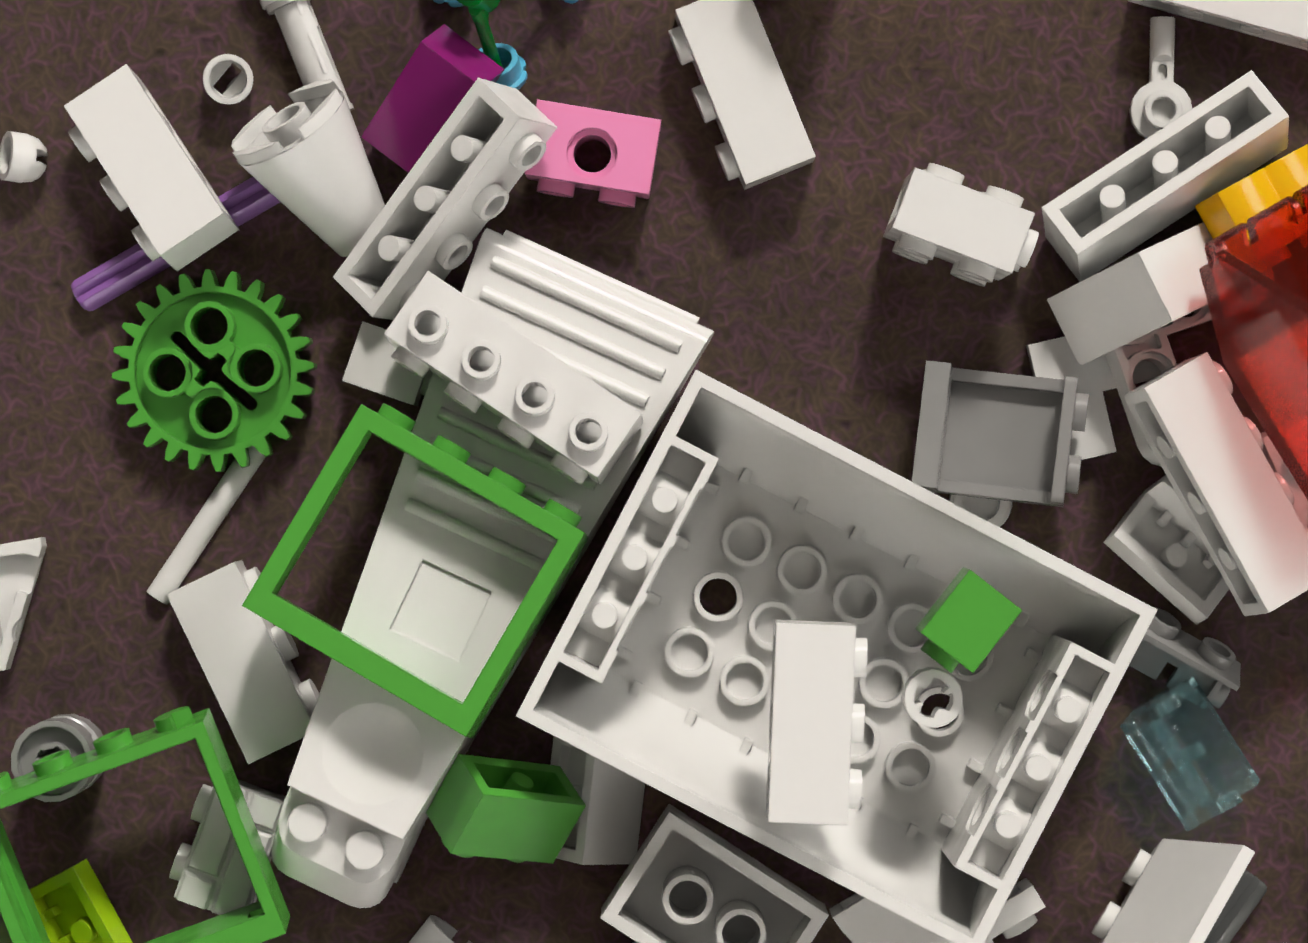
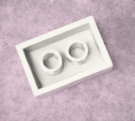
M668 804L603 904L600 919L637 943H811L829 914L824 903L671 804Z

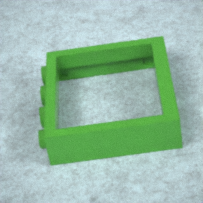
M383 403L377 413L361 404L242 606L463 736L473 738L589 539L585 532L577 528L582 517L552 499H548L544 508H541L522 497L521 495L526 485L494 466L488 476L482 474L466 464L471 456L470 452L441 435L436 437L433 444L411 433L416 422L393 407ZM372 434L557 540L464 702L452 697L278 595Z
M189 706L176 708L156 717L153 720L156 727L135 735L131 734L129 728L110 732L93 741L94 750L71 757L69 750H61L49 754L32 764L33 772L11 779L6 771L0 773V809L195 739L258 901L144 943H262L286 934L290 913L210 708L193 714ZM0 818V913L12 943H51Z

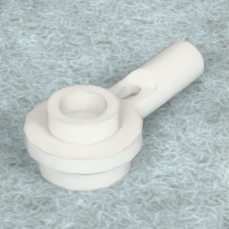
M1159 16L1150 18L1149 83L1136 92L1129 109L1132 125L1137 133L1146 139L1192 109L1191 99L1186 91L1174 83V17Z

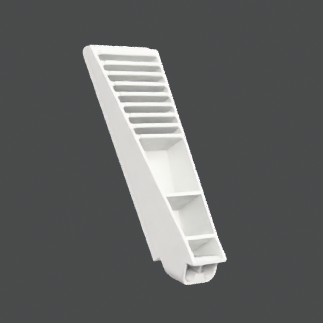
M489 228L484 230L461 293L642 414L644 423L601 485L589 477H586L582 485H579L549 464L555 454L533 441L529 449L520 446L496 428L502 420L500 417L482 405L475 414L468 411L444 393L449 383L436 374H432L412 433L430 444H433L436 437L441 435L471 453L466 464L486 476L489 475L493 466L506 472L526 485L521 496L541 508H544L548 499H552L582 517L577 528L585 532L589 539L473 738L463 736L358 673L331 659L287 784L290 786V789L282 805L271 855L277 869L285 875L357 908H370L379 904L387 896L393 883L398 882L428 818L426 812L458 754L465 755L714 334L713 330L698 324L700 317L509 230H506L503 235ZM404 453L341 632L459 701L464 702L557 540Z

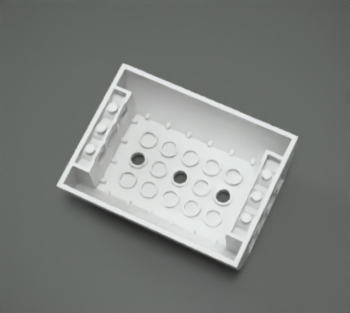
M695 370L516 717L951 943H985L1158 609ZM964 567L977 574L1022 611L974 673L967 670L960 663L950 673L920 649L927 641V638L915 628ZM717 578L729 581L736 590L734 606L728 612L720 615L709 613L700 603L702 587L708 581ZM774 619L853 623L856 626V638H867L866 677H854L853 703L864 704L865 707L863 743H851L850 769H860L862 771L860 809H849L848 826L772 823L767 820L766 794ZM927 667L940 668L952 675L961 686L963 694L962 709L956 719L944 728L924 727L915 722L904 709L901 698L903 685L908 677L919 669ZM934 679L929 688L918 686L915 691L914 701L919 700L924 703L931 695L944 694L941 692V689L947 685L941 680Z

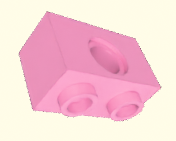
M537 99L536 107L558 127L546 142V151L543 157L535 166L525 171L527 179L538 181L537 192L573 198L575 187L600 191L598 202L628 208H635L636 197L649 199L661 131L660 119ZM587 141H600L611 152L608 165L601 171L586 172L578 167L575 162L577 149Z

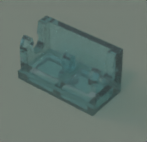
M1194 676L1138 705L1120 725L1125 736L1187 832L1243 801L1241 795L1255 788L1260 782L1259 777Z

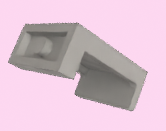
M926 360L912 482L933 493L1063 507L1065 493L1078 494L1082 457L1070 455L1072 430L1085 432L1089 394L1077 393L1078 377L1065 376V379L1062 380L953 368L951 363Z

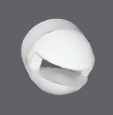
M218 55L208 62L203 71L204 88L207 94L219 103L236 104L241 102L249 95L252 89V70L245 60L236 55ZM233 63L241 72L228 84L226 90L221 94L213 86Z
M7 131L0 145V179L17 183L33 182L39 179L45 172L47 165L36 161V158L47 156V148L34 136Z

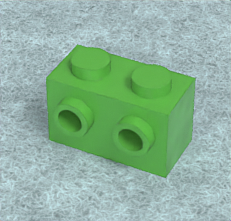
M458 754L426 814L450 854L464 858L478 856L507 859L516 863L531 861L553 864L586 805L560 766Z

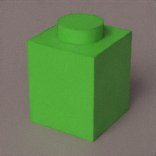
M963 567L915 628L927 638V641L920 649L950 673L954 671L959 663L974 673L1022 610L973 571Z

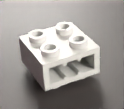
M929 163L927 169L923 170L915 167L904 180L883 237L895 241L893 253L921 264H927L928 260H933L934 257L953 263L951 275L985 287L987 282L992 283L993 279L999 281L1012 274L1013 271L1018 272L1020 267L1025 268L1034 251L1039 232L1029 229L1035 213L1021 208L1024 198L995 186H988L986 192L973 190L962 185L964 175L938 164Z

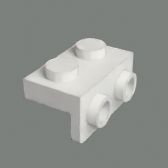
M1167 475L1145 489L1103 542L1196 625L1210 616L1229 590Z

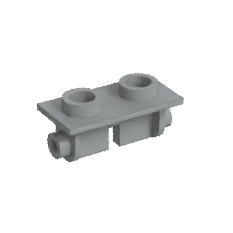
M1154 607L1158 610L1129 666L1156 680L1168 662L1176 668L1167 680V687L1194 701L1203 708L1211 704L1219 709L1227 699L1230 689L1237 691L1240 687L1241 663L1236 661L1234 652L1214 638L1205 637L1201 641L1181 630L1180 622L1165 610Z

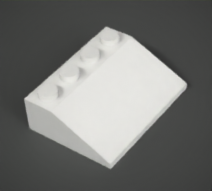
M1162 839L1151 854L1140 849L1122 879L1123 882L1132 886L1121 906L1110 901L1091 933L1101 939L1099 943H1204L1255 851L1245 845Z

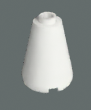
M331 79L320 80L289 93L288 95L294 104L285 107L276 113L270 105L258 113L233 139L231 147L235 151L232 153L236 157L238 164L337 254L347 257L381 212L385 203L343 91Z

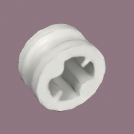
M927 667L919 669L910 675L903 685L901 698L904 709L915 722L924 727L938 728L946 726L956 719L962 709L963 694L961 686L952 675L940 668ZM934 679L943 681L947 686L942 688L941 692L945 695L950 694L947 707H935L931 715H924L919 712L918 709L923 706V703L919 700L914 701L915 691L918 686L929 688Z

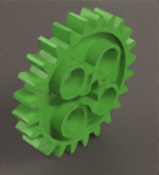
M205 269L201 287H196L189 275H179L180 293L176 295L167 287L159 284L156 286V291L161 304L157 308L141 301L136 304L139 312L146 319L140 326L124 322L122 328L135 338L132 346H117L113 350L117 355L128 359L129 364L128 368L113 372L112 378L129 382L131 389L120 395L116 402L120 405H136L138 409L126 424L129 428L142 427L147 424L151 427L143 443L146 447L152 448L163 440L167 441L165 460L168 462H174L181 456L184 450L188 451V464L191 470H199L206 455H210L215 472L225 471L228 454H233L242 468L250 466L249 448L253 446L265 457L272 456L274 454L268 437L274 434L279 438L291 440L293 435L284 421L288 416L306 419L307 414L295 404L297 396L315 395L316 391L309 385L300 382L301 374L317 369L316 363L300 360L298 353L313 344L312 338L293 337L291 333L299 325L302 317L295 313L281 318L278 314L286 298L281 294H277L266 302L261 301L265 283L257 279L245 292L241 291V274L231 271L228 275L224 287L219 286L215 271L211 269ZM219 310L226 317L228 324L227 333L218 343L209 345L200 338L198 323L201 317L208 311ZM176 332H181L200 353L209 359L218 361L224 357L227 362L222 367L223 373L257 401L256 409L249 410L241 403L237 396L221 383L210 381L205 385L202 380L207 375L206 369L173 341V335ZM264 351L273 360L274 373L266 384L255 387L245 378L243 371L244 363L253 353ZM176 356L180 358L185 366V379L178 388L167 391L158 383L156 376L157 368L165 358ZM221 397L231 406L232 420L229 426L222 432L214 433L204 424L202 414L205 405L210 400Z

